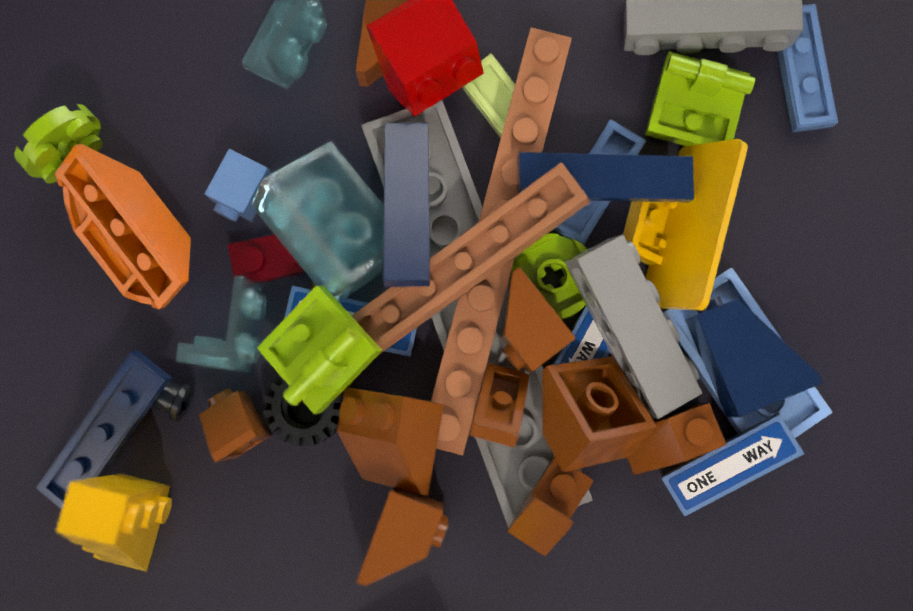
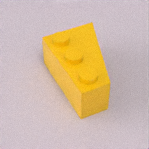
M121 473L72 481L69 484L56 531L72 543L82 545V549L85 552L93 553V557L98 560L147 572L159 526L166 522L172 506V499L168 497L170 485Z

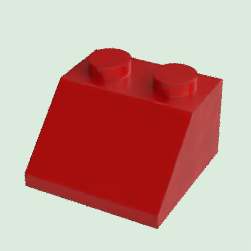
M408 0L366 25L389 92L414 117L484 74L477 42L453 0Z

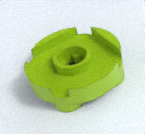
M76 104L79 110L72 112L66 106L55 108L37 119L25 131L23 136L28 143L24 147L23 152L16 146L14 156L20 166L31 177L43 178L48 184L57 182L55 172L74 145L83 144L97 152L103 145L102 140L98 137L101 124L85 105Z
M548 233L516 256L511 274L520 267L560 319H565L576 314L586 305L565 261L586 251L587 248L575 239L571 240L567 237L559 236L560 234ZM551 266L554 271L560 269L563 271L564 276L559 280L561 287L554 288L551 284L545 285L542 278L546 275L545 267Z

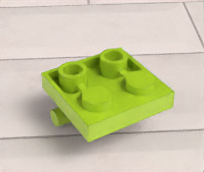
M669 51L665 57L645 135L683 146L734 139L745 94L750 95L752 92L755 77H751L750 73L728 68L727 65L703 58L699 60Z
M316 285L257 347L260 353L289 385L283 392L284 398L294 406L302 400L313 414L322 413L383 351L326 287L322 285Z

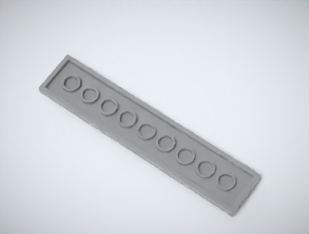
M442 100L415 117L407 109L361 125L384 187L385 123L428 122L430 258L478 224L483 208ZM507 285L487 364L491 363L516 370L502 352V349L507 346L502 340L508 292ZM458 298L431 317L443 351L447 343ZM542 365L529 373L528 390L515 448L475 437L508 528L554 456L543 436L542 371L544 369ZM524 367L519 370L528 374ZM589 489L579 506L593 501Z

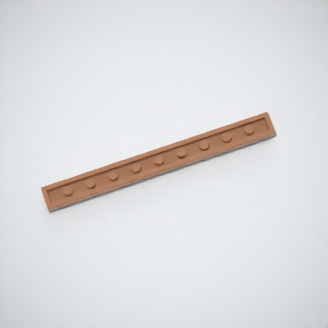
M530 28L479 222L518 194V154L520 152L542 153L572 40L571 37ZM514 258L458 298L431 402L444 404L436 449L459 455L464 453Z

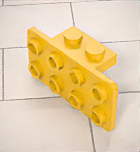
M740 139L681 148L678 156H693L694 200L691 202H631L623 235L626 241L629 240L636 247L640 261L649 265L645 279L650 280L656 287L660 296V302L658 303L660 309L701 311L709 304L748 149L747 143Z

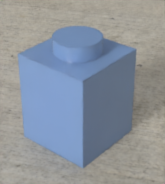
M228 149L204 194L215 203L213 211L234 222L237 221L239 216L252 222L275 177L267 167Z

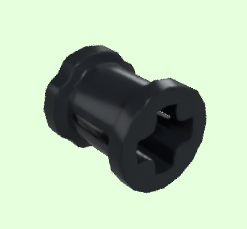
M169 381L151 407L168 413L170 420L179 422L186 414L192 402L195 388L190 384L180 386Z

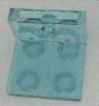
M275 0L241 61L243 67L289 89L293 80H298L303 75L307 67V54L313 43L318 44L325 34L327 20L321 1Z
M235 275L226 342H222V339L195 336L194 344L178 343L176 361L198 367L251 372V364H256L260 355V351L257 349L261 344L260 338L255 337L257 320L262 321L266 311V296L261 294V288L247 277Z

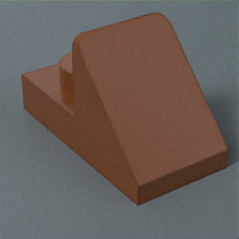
M491 363L487 364L471 423L470 436L515 448L520 432L530 374Z
M553 456L510 524L507 532L546 556L572 527L574 522L570 518L594 480L577 469L563 472L557 459Z

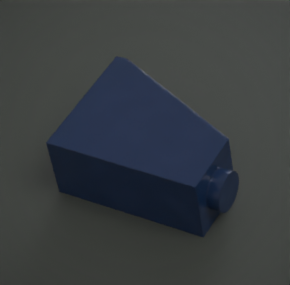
M716 297L709 301L708 306L704 310H697L698 315L686 319V323L726 417L744 416L823 384L820 374L739 299L723 304L721 297Z

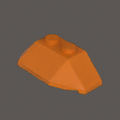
M83 144L74 145L55 172L58 186H63L64 204L73 231L124 297L152 305L156 309L165 308L188 282L191 237L140 172Z

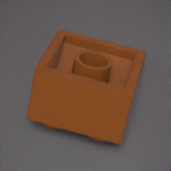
M613 356L549 365L542 371L543 436L563 472L628 458L658 428Z
M346 387L339 410L340 417L337 432L361 478L428 496L444 404Z
M393 488L389 493L356 583L367 586L426 558L431 545L440 548L449 524V517L443 515L444 503L420 494Z

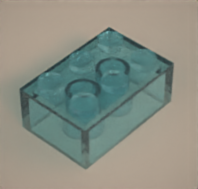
M331 141L262 179L251 206L316 285L325 286L336 300L341 302L383 273L384 205Z

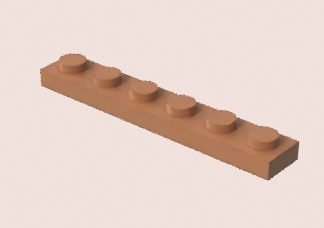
M561 162L431 257L430 286L390 287L353 314L352 317L384 352L588 205L590 201Z

